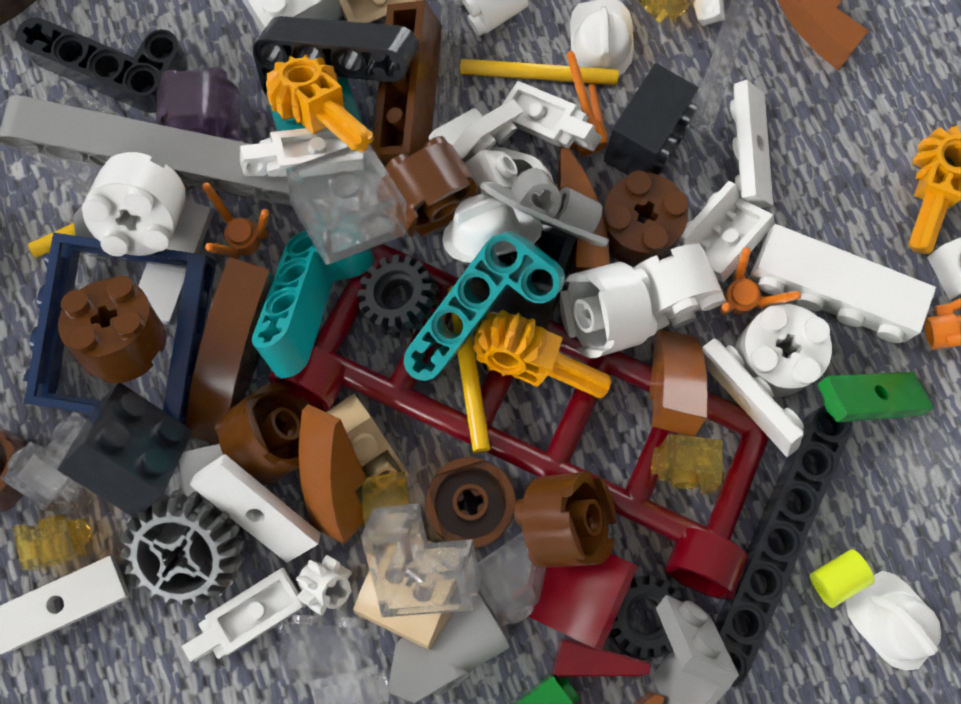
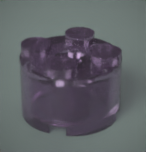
M212 67L204 71L184 72L167 70L162 73L161 82L156 91V124L240 142L241 110L239 89L228 79V73L220 68Z

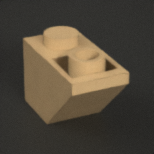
M352 394L326 412L341 419L365 474L366 480L363 485L374 500L410 476L355 394Z

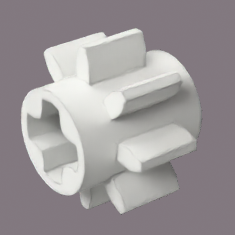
M329 555L324 557L322 563L309 560L308 565L302 569L300 575L296 578L302 590L297 595V599L319 615H323L326 608L339 610L352 592L350 582L348 581L352 572L340 565L339 561Z

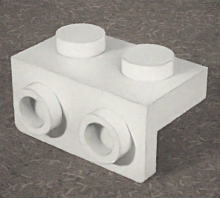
M514 99L484 116L477 109L473 108L433 130L428 138L431 140L437 136L445 137L447 142L453 145L461 159L466 162L481 150H490L496 142L499 145L504 143L517 130L513 123L524 110Z
M728 181L719 192H715L709 198L706 206L695 219L687 223L678 242L680 246L701 244L717 280L724 283L737 268L742 249L748 247L752 251L775 224L774 216L740 198L737 184Z

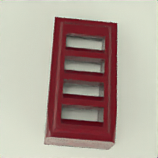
M562 638V640L559 639L551 673L559 677L649 675L651 665H649V662L604 649L599 651L586 644Z

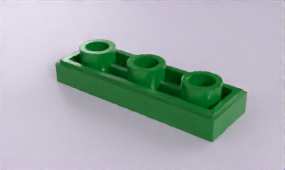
M914 372L827 376L817 384L824 397L826 410L834 417L837 423L923 416L934 408Z

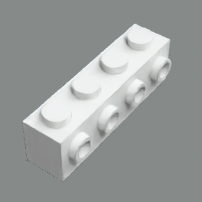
M774 224L764 237L748 278L758 284L759 289L767 294L777 295L799 291L801 298L797 300V304L811 311L823 310L836 315L839 322L848 326H864L876 331L879 338L892 343H905L921 333L936 289L933 285L777 224Z

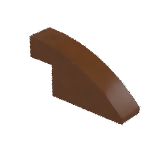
M228 257L207 318L193 373L185 426L193 430L191 435L193 438L214 445L219 444V438L215 432L216 423L229 409L242 401L246 396L261 356L252 343V336L274 279V275L269 269Z

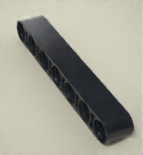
M825 405L808 414L803 420L804 429L802 431L804 435L799 449L788 456L747 548L748 560L734 597L724 601L715 622L716 629L739 674L731 687L741 684L750 671L851 434L853 422L837 423L834 417L828 413ZM821 416L828 418L832 422L834 427L832 436L825 434L821 430L819 425ZM804 454H809L815 458L818 465L815 475L808 473L803 467L802 459ZM788 492L796 494L801 501V510L798 514H793L786 507L785 498ZM772 531L778 532L784 539L785 545L781 554L774 553L768 545V537ZM756 570L761 571L766 576L768 582L766 591L761 595L755 593L750 584L751 576ZM739 611L745 612L750 618V629L743 636L738 635L732 625L733 617Z

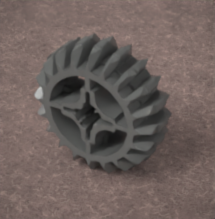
M182 488L174 490L171 495L165 491L144 512L137 511L138 517L136 519L130 516L127 520L126 526L128 528L122 533V538L120 539L126 545L122 549L120 558L131 561L126 567L125 574H136L139 579L136 581L135 589L146 586L151 590L149 600L156 598L158 595L164 597L165 607L173 605L176 600H178L183 610L190 607L193 602L202 607L211 598L216 600L217 597H220L237 577L236 573L243 563V556L239 553L244 547V540L235 537L239 532V524H228L226 520L230 515L226 511L219 513L214 508L215 505L210 501H207V503L202 502L200 493L197 491L192 492L188 498ZM187 539L188 542L183 549L185 552L179 558L178 554L182 549L180 545Z

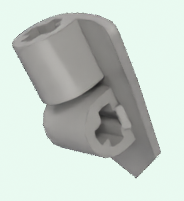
M532 168L522 172L511 189L496 182H483L480 186L482 190L495 199L593 246L604 247L610 241L607 238L593 234L602 215L601 203L568 187H564L559 191L550 176L541 169Z
M468 576L450 604L452 615L430 650L403 637L396 643L387 691L389 694L413 704L420 702L431 694H434V696L441 695L465 681L469 677L470 671L510 648L499 625Z

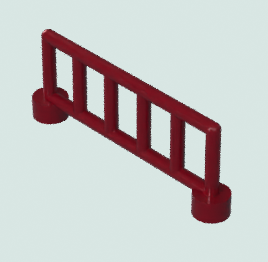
M381 242L369 245L374 255L372 265L376 270L382 267L379 260L384 257L390 263H393L392 255L400 254L403 260L408 255ZM419 260L437 282L441 292V297H437V299L442 303L448 295V288L454 286L459 278ZM368 271L349 279L315 339L307 365L299 373L288 378H280L273 371L268 377L270 383H281L291 387L288 392L298 399L304 396L313 407L324 412L330 411L344 385L472 445L467 414L414 390L418 380L411 377L406 371L404 354L418 335V329L415 330L414 336L411 338L390 378L337 354L361 311L358 303L362 301L357 297L358 290H366L360 284L363 276L368 279L371 278L372 275ZM491 310L489 311V313L498 314V312L491 311ZM449 312L445 316L446 326L452 316ZM425 319L422 324L425 325L428 320ZM550 320L548 328L535 324V326L542 327L563 338L559 348L560 352L650 393L651 365L620 351L597 358H588L577 349L583 347L577 337L569 338L563 325ZM438 342L424 352L426 354L423 359L425 364H427ZM495 370L489 371L481 386L490 450L486 453L537 477L586 472V470L570 463L599 398L575 388L547 450L544 451L491 426L514 377L506 374L502 376L501 373ZM707 391V419L742 435L707 526L650 501L677 432L656 427L651 428L626 489L593 473L590 476L592 478H601L606 483L613 498L616 514L675 541L665 567V572L672 579L698 593L717 599L729 600L734 597L748 560L746 552L731 542L730 539L769 437L741 406Z

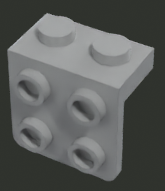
M665 595L656 607V610L673 651L667 655L654 675L658 692L661 696L665 697L663 704H716L739 676L710 614L694 602L688 600L681 602Z

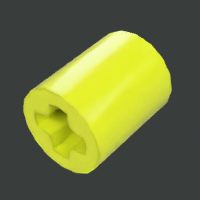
M854 549L848 550L814 570L809 575L819 596L830 608L836 607L875 583V578L869 565Z

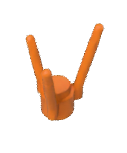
M569 51L567 59L582 112L589 117L587 123L594 125L595 131L602 136L594 151L580 147L575 142L572 143L569 149L573 150L576 148L578 155L582 157L601 151L608 146L609 142L603 124L596 85L589 84L588 86L590 94L589 103L575 53Z
M204 183L202 185L203 190L227 224L224 230V237L229 245L207 243L205 245L206 250L239 259L240 255L245 256L254 253L259 248L261 239H266L269 236L267 231L269 210L263 209L261 211L258 226H255L247 218H234L209 183Z
M745 247L742 249L736 271L732 276L733 282L724 292L726 302L722 304L720 312L723 315H727L730 312L738 315L747 314L755 307L764 309L766 306L798 300L801 298V293L793 291L767 297L761 296L757 284L745 278V271L751 250Z
M961 298L951 303L935 306L936 315L925 318V335L928 345L932 350L961 345V315L955 316L953 313L961 308Z

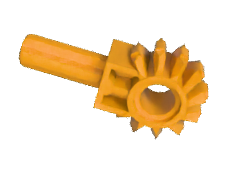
M307 54L297 59L289 56V60L286 63H275L274 70L267 73L268 102L273 112H278L282 120L295 118L298 124L301 123L312 134L327 127L352 150H357L360 153L368 150L369 144L374 139L373 134L344 109L342 86L338 84L333 66L326 65L323 58L312 60Z
M958 125L951 127L947 132L943 128L934 130L928 138H924L918 144L917 150L919 153L913 158L912 164L921 168L916 173L915 179H919L914 196L923 199L908 242V247L918 254H930L933 251L947 209H950L961 200V133ZM944 156L950 158L954 162L955 167L947 163Z
M501 310L498 314L488 313L485 320L482 321L480 328H477L472 349L477 353L476 360L487 364L489 371L495 370L501 373L502 376L505 374L512 375L516 379H521L536 387L547 376H550L597 398H604L611 386L612 380L609 375L559 353L563 338L542 327L535 326V319L533 318L526 319L519 312L514 315Z

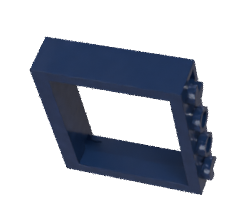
M53 232L50 254H45L44 256L47 267L45 283L40 287L37 295V306L40 309L38 324L30 336V349L33 353L30 369L26 371L23 381H27L24 404L91 413L93 408L101 401L56 393L65 345L58 331V321L62 311L61 300L68 292L74 290L81 253L186 269L163 409H161L185 425L193 373L208 318L217 261L207 255L169 249L142 256L128 254L119 257L112 256L101 248L100 241L97 239Z

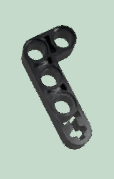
M278 16L270 20L253 46V56L262 89L267 96V73L274 70L275 63H286L289 60V56L297 59L302 58L305 54L312 60L323 58L326 65L333 66L337 77L398 82L403 79L418 52L419 42L411 30L399 25Z
M35 17L23 21L16 32V40L39 67L148 113L164 109L188 66L187 56L178 39L172 32L164 29L154 30L144 38L134 57L42 18ZM172 52L168 57L160 59L165 53ZM81 56L78 60L73 61L76 57ZM117 70L114 75L106 77L110 72ZM153 85L149 91L141 93L145 87Z

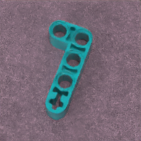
M352 221L337 222L299 232L287 242L252 336L254 347L274 374L280 378L294 376L307 365L333 282L361 275L374 262L372 251Z
M507 231L493 236L485 243L407 348L404 354L406 371L417 380L427 381L433 379L451 363L508 286L512 287L527 300L542 304L553 299L562 290L565 282L563 269L551 257L516 232ZM501 241H508L516 248L517 259L514 264L506 265L498 259L496 251ZM544 269L552 275L553 288L551 291L541 292L533 286L531 279L534 270ZM474 277H480L488 283L490 294L487 299H478L472 294L470 284ZM448 312L454 313L461 318L463 330L460 334L453 333L447 329L445 316ZM436 342L442 344L443 346L438 348L431 357L432 363L430 365L425 364L423 359L426 354L424 352L435 345Z

